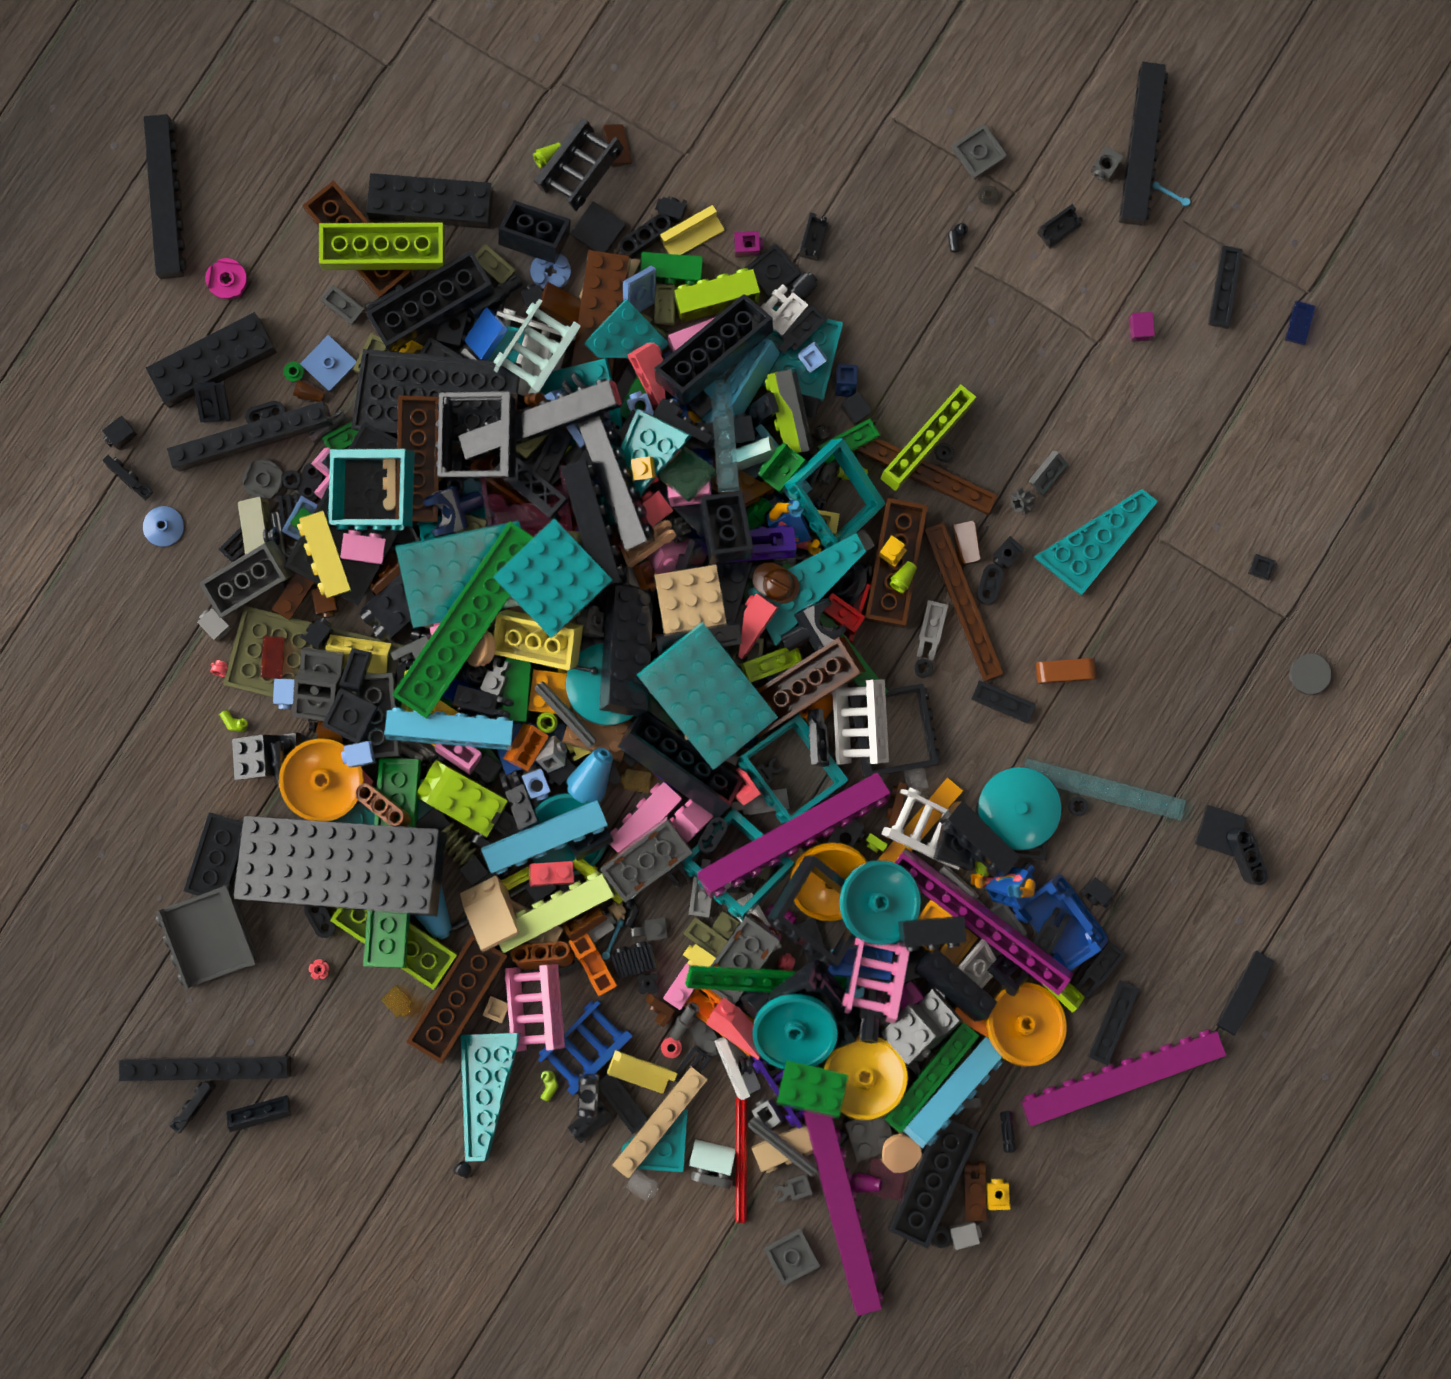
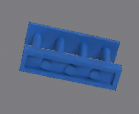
M599 1000L595 1003L591 1001L584 1007L586 1012L564 1033L565 1048L584 1066L585 1072L583 1074H595L614 1055L615 1050L618 1051L633 1036L628 1030L625 1032L619 1031L596 1008L601 1003ZM589 1014L613 1036L612 1039L615 1042L610 1047L604 1046L582 1023ZM575 1028L598 1051L597 1054L600 1057L595 1062L592 1059L589 1060L567 1038ZM545 1046L539 1052L541 1057L538 1061L541 1063L547 1058L569 1081L570 1087L567 1090L574 1095L579 1090V1076L577 1074L574 1075L552 1053L553 1050H546Z

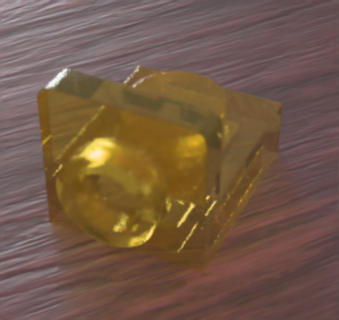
M626 769V773H622L620 785H624V790L649 793L651 772Z
M397 985L381 999L394 1013L396 1018L400 1016L404 1018L412 1010L410 1007L413 1004L412 1000Z

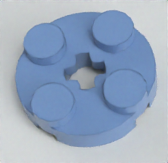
M560 253L555 264L535 258L531 264L530 273L534 283L537 286L540 285L542 291L547 282L561 289L568 284L571 278V267L568 259ZM553 267L556 270V274L553 273L552 276H548L545 270Z

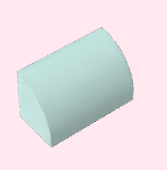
M769 436L731 450L733 465L737 469L743 470L770 460L775 450L773 439Z
M695 1139L689 1166L730 1175L736 1149Z

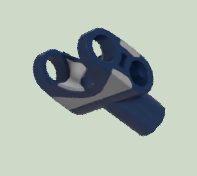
M457 486L440 490L423 499L424 506L435 505L442 514L440 523L436 528L432 529L433 535L457 532L469 527L465 514L483 508L485 503L479 491L460 496Z

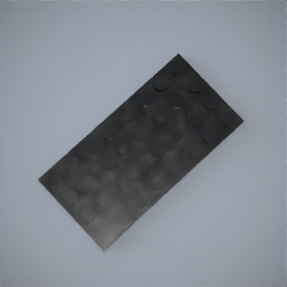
M363 349L351 429L359 431L363 422H366L386 434L397 435L398 395L439 397V393L512 392L518 396L520 377L503 366L500 367L498 372H495L496 364L493 363L494 361ZM514 363L520 368H522V365L520 363ZM502 401L453 402L452 440L460 441L458 436L464 434L466 429L473 427L478 429L483 427L485 422L501 420Z
M363 422L349 449H397V439ZM346 460L344 519H396V506L392 511H387L383 506V501L387 498V490H383V477H387V469H383V460ZM329 486L313 513L324 511L327 522ZM329 525L339 557L341 555L343 534H348L349 530L360 531L361 536L369 537V533L382 535L381 539L386 540L383 560L400 531L392 530V526H386V530H373V526H367V530H355L354 526H349L348 530H338L337 526ZM304 535L298 540L285 567L318 584L321 583L319 575L315 576L311 564L314 563L312 555H307L304 547L307 540ZM340 558L351 591L339 596L359 606L381 565Z

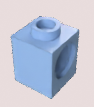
M816 341L798 353L799 359L809 373L827 361L826 355Z
M641 391L629 395L630 399L626 400L630 413L632 409L635 410V403L641 400L645 403L644 411L650 415L654 414L647 393L642 394Z
M274 679L273 704L279 705V709H291V706H293L294 679Z
M368 741L344 746V751L342 752L343 763L347 764L349 768L374 764L372 743Z
M542 769L522 776L531 799L536 798L538 802L548 798L547 793H550L551 790ZM535 780H540L543 783V788L539 792L532 790V783Z

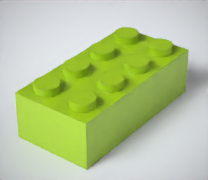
M748 268L736 271V274L732 275L728 273L717 276V279L710 281L709 279H702L695 285L689 286V284L678 286L677 290H674L675 303L681 323L721 313L743 294L754 303H758L760 295L754 270H748Z

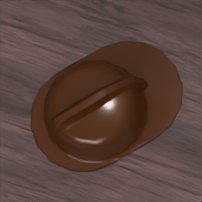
M771 562L763 563L754 571L753 585L755 589L773 601L788 603L798 595L799 581L797 577L781 566Z

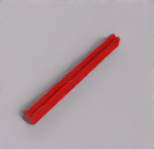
M737 1097L736 1223H746L747 1098L742 1100Z

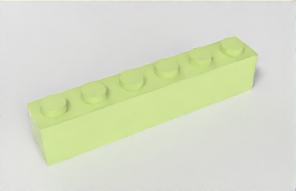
M596 871L587 876V881L581 883L579 880L569 885L570 890L564 893L559 890L550 895L552 899L544 902L542 899L532 905L533 909L527 912L523 909L515 913L519 934L499 944L503 953L614 897L616 892L603 873L599 874Z

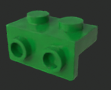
M782 443L781 446L779 445L775 448L770 460L761 466L758 475L782 494L786 489L784 484L807 461L786 443Z

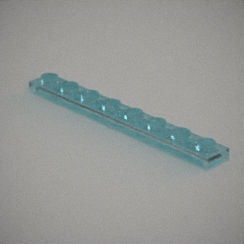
M729 368L710 384L718 492L739 491Z
M1028 758L1025 760L1024 768L1040 772L1053 783L1055 788L1179 821L1182 819L1186 800Z

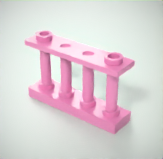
M855 937L854 945L857 946L852 977L849 992L844 994L842 1006H846L845 1013H849L852 1006L884 1012L883 1015H887L886 1022L894 1023L898 1016L909 951H907L906 947H901L900 942H897V944L875 945ZM863 946L893 951L898 955L897 962L892 964L861 957ZM860 965L891 972L894 975L893 983L887 984L858 977ZM856 985L887 992L888 995H891L889 1003L882 1004L855 998Z
M558 964L540 966V972L521 973L519 967L505 968L510 1033H521L516 1052L527 1050L526 1044L546 1043V1050L565 1048ZM541 980L542 993L522 994L521 982ZM542 1001L543 1014L524 1015V1002ZM544 1022L545 1035L526 1036L525 1023Z

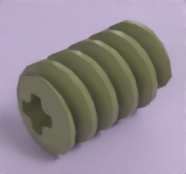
M453 822L442 830L447 833L445 850L450 848L448 856L455 855L453 862L461 861L458 867L462 868L474 857H478L479 854H474L477 849L476 847L468 848L471 841L463 842L466 837L465 834L458 836L459 828L452 830L455 825Z

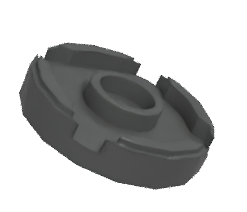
M259 459L254 461L243 472L242 481L244 488L254 498L272 499L279 494L283 487V472L271 460Z
M1306 654L1293 661L1289 671V678L1297 691L1312 695L1323 691L1328 686L1331 680V670L1324 658L1317 654Z

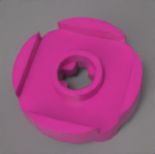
M220 259L213 266L211 265L206 272V284L211 293L217 298L223 300L239 298L246 289L248 281L246 271L233 259ZM226 274H229V277L232 279L228 284L221 280L226 277Z

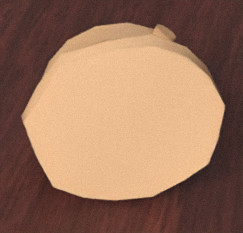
M488 630L467 659L470 665L474 667L485 666V664L490 663L493 659L495 639L492 633L488 632Z
M903 1133L889 1137L884 1142L882 1148V1162L893 1173H903L914 1168L922 1155L920 1146Z

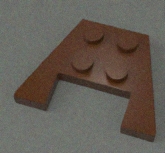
M734 448L716 451L709 475L712 495L742 491L746 508L759 501L760 497L774 493L775 489L767 482H760L728 463L731 460V450H734Z

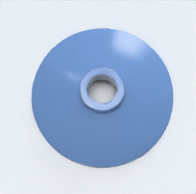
M167 506L152 509L146 515L143 522L145 537L152 544L160 547L175 544L181 538L184 531L182 516L175 509ZM160 522H165L163 529H159Z

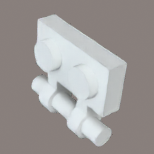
M781 285L777 290L775 289L771 293L772 297L766 304L763 303L760 306L773 318V330L781 337L784 336V333L808 308V304L792 292L788 298L784 296L788 290L784 285ZM779 301L782 305L775 312L772 308Z

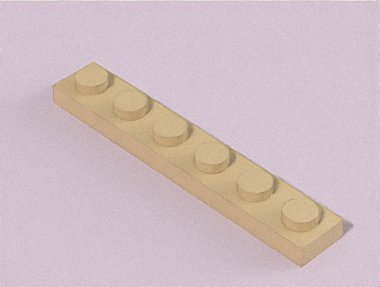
M691 1066L612 1166L629 1179L705 1084L707 1078Z

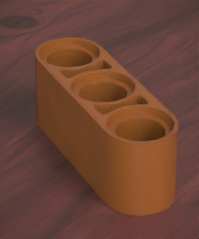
M1095 658L1037 662V684L1096 679Z
M367 783L360 784L355 791L356 798L387 824L394 827L409 826L411 821L409 813L382 791ZM370 790V796L366 799V792ZM383 802H385V803H386V806H385V808L381 811V809H380L381 804H382ZM400 814L401 819L398 823H396V816Z
M560 941L518 945L512 949L511 958L520 969L526 970L538 969L542 965L558 964V967L568 966L574 960V953L567 943ZM567 951L564 956L559 957L561 952ZM542 953H546L545 957L539 958ZM526 954L523 960H519L520 956Z

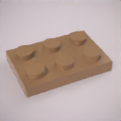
M572 707L571 712L591 732L597 741L592 747L588 748L566 726L562 743L589 752H593L597 748H604L612 754L613 760L621 762L624 751L617 746L632 721L628 720L613 726L596 725L582 718Z

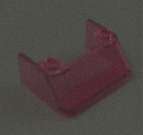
M560 466L561 484L552 487L566 497L568 502L558 512L562 517L558 523L566 531H572L568 491L561 469L562 466ZM481 478L488 527L519 520L521 529L535 537L540 530H543L552 521L532 503L506 506L502 495L487 494L485 478ZM557 496L548 497V505L551 508L560 501V498Z

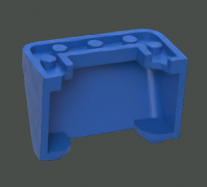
M1058 874L1036 890L1034 896L1028 899L1022 910L1018 908H1013L1018 921L1030 922L1037 933L1045 920H1048L1055 907L1060 909L1058 916L1052 922L1055 926L1059 927L1062 918L1066 914L1071 916L1063 929V934L1051 951L1053 953L1052 957L1071 971L1101 951L1108 942V936L1065 877Z

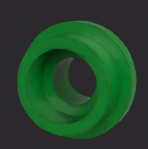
M290 362L284 367L283 373L288 381L297 382L303 378L304 369L300 363ZM291 369H297L296 374H290Z

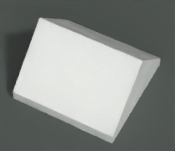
M982 939L958 968L983 988L993 977L987 969L997 959L987 942Z

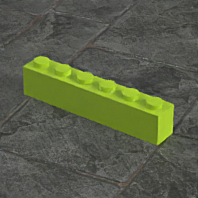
M960 384L888 465L880 479L894 491H897L970 409L976 396Z

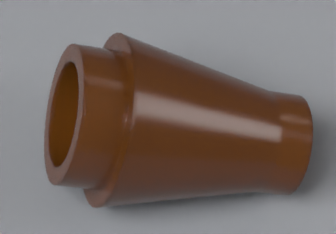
M298 380L293 395L297 396V399L321 402L325 391L318 389L305 380Z

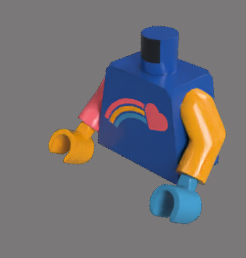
M794 499L788 503H777L766 516L769 526L767 528H776L780 525L794 527L796 548L808 550L813 556L820 553L822 550L818 548L820 541L817 539L813 540L812 543L810 541L812 540L810 531L802 515L804 508H799L800 503L794 501Z
M1026 862L1021 868L1012 867L1006 876L983 878L982 874H972L971 885H975L977 888H986L993 902L1022 910L1028 899L1033 897L1035 893L1036 883L1031 875L1035 869L1030 863Z

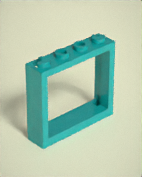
M843 438L831 440L784 484L788 490V495L794 501L800 503L799 508H804L802 514L810 523L811 529L817 533L821 539V544L825 548H829L854 535L886 504ZM832 454L866 504L835 535L800 485Z
M330 449L328 525H335L338 530H348L349 526H354L355 530H367V526H373V530H386V526H392V530H404V526L412 527L415 451L407 449ZM346 460H401L399 519H344Z
M800 714L738 759L740 762L739 767L749 774L754 785L763 793V799L769 807L772 806L777 812L775 815L782 824L805 813L848 781L829 754V766L822 768L834 784L795 813L789 815L749 759L791 728L796 731L810 750L809 726Z
M735 808L723 818L727 826L732 823L751 841L763 836ZM722 824L714 827V835L718 830H723ZM712 838L707 843L703 842L704 849L711 843ZM698 844L692 849V854L682 860L683 869L690 877L693 875L697 879L698 871L702 870L693 861L701 853L698 849ZM787 856L780 859L781 862L778 864L780 869L743 907L727 892L718 898L715 896L713 898L721 905L724 903L729 908L728 912L731 915H734L736 918L739 917L743 921L745 916L749 915L791 872L794 862Z

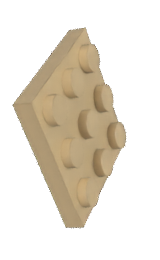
M716 565L654 575L664 634L691 630L701 622L706 627L726 624Z

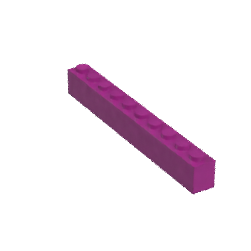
M875 773L698 871V879L709 898L714 896L718 898L724 895L728 888L732 886L736 888L745 882L744 879L760 875L763 872L762 869L778 865L781 862L780 859L786 856H794L799 852L798 849L804 846H812L817 842L816 839L822 836H830L835 832L834 829L840 826L842 828L852 823V819L857 816L860 818L870 813V809L875 806L877 808L882 807L888 802L890 792L879 774Z
M905 848L895 861L896 864L902 866L911 874L920 892L952 916L965 917V926L1058 996L1070 982L1073 972L908 848Z
M1210 1029L1199 1032L1198 1037L1191 1038V1036L1179 1039V1044L1172 1046V1043L1160 1046V1050L1154 1053L1152 1050L1141 1053L1140 1058L1133 1060V1057L1121 1060V1065L1115 1067L1113 1064L1104 1066L1099 1073L1095 1074L1094 1071L1082 1075L1083 1078L1077 1081L1074 1078L1062 1082L1063 1086L1056 1088L1055 1085L1044 1088V1092L1036 1095L1035 1092L1023 1096L1024 1100L1020 1101L1029 1126L1037 1125L1224 1057L1226 1053L1219 1034L1216 1031L1211 1032Z
M803 1111L855 1313L857 1316L881 1310L880 1303L884 1301L881 1290L876 1289L875 1282H878V1277L875 1269L871 1270L870 1262L873 1261L870 1249L866 1250L864 1242L868 1241L865 1229L860 1228L859 1222L862 1221L860 1210L856 1209L854 1205L857 1197L854 1188L850 1189L849 1181L852 1178L849 1168L845 1169L843 1161L847 1159L844 1148L839 1147L838 1141L841 1140L838 1128H834L833 1120L836 1119Z

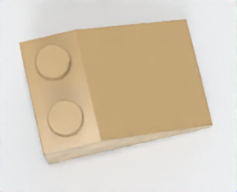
M497 875L460 893L463 908L482 952L519 934L508 889Z

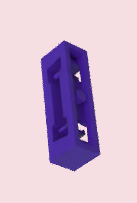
M780 525L776 528L758 527L750 530L753 546L751 559L729 562L795 558L796 542L794 527Z

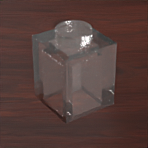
M640 1169L635 1170L625 1187L646 1202L649 1197L653 1199L659 1190L656 1186L658 1181Z

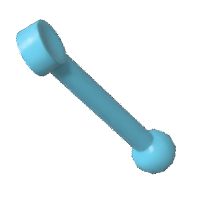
M1158 182L1152 183L1153 189H1159L1177 199L1184 207L1190 204L1188 198H1181L1160 186Z
M622 919L616 921L617 927L607 950L602 954L605 960L610 958V951L618 932L624 926Z

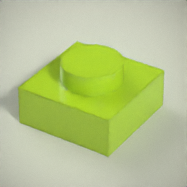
M871 833L865 840L868 843L867 847L876 853L878 851L883 852L887 847L886 843Z

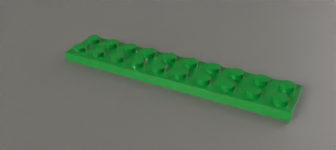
M509 521L392 696L426 719L428 718L511 596L493 576L534 537Z
M379 758L377 788L409 813L411 821L408 827L416 828L419 797L417 791L420 785L421 760ZM383 802V803L381 804V807H380L381 811H382V810L385 808V806H386V803H385V802ZM375 814L374 825L391 826ZM400 814L396 816V823H398L401 819ZM367 911L363 966L406 968L410 914Z

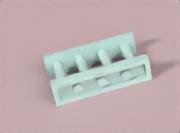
M541 299L536 304L531 303L526 311L528 317L503 354L499 352L493 362L496 364L495 372H498L500 367L503 366L527 381L529 386H531L529 393H539L581 327L576 322H573L571 327L568 325L564 326L539 310L542 303ZM533 316L560 332L561 336L564 337L562 341L554 343L528 326ZM524 332L550 349V352L553 354L549 360L545 358L544 360L517 341ZM514 349L540 366L539 369L542 370L540 375L533 376L506 359L511 350Z

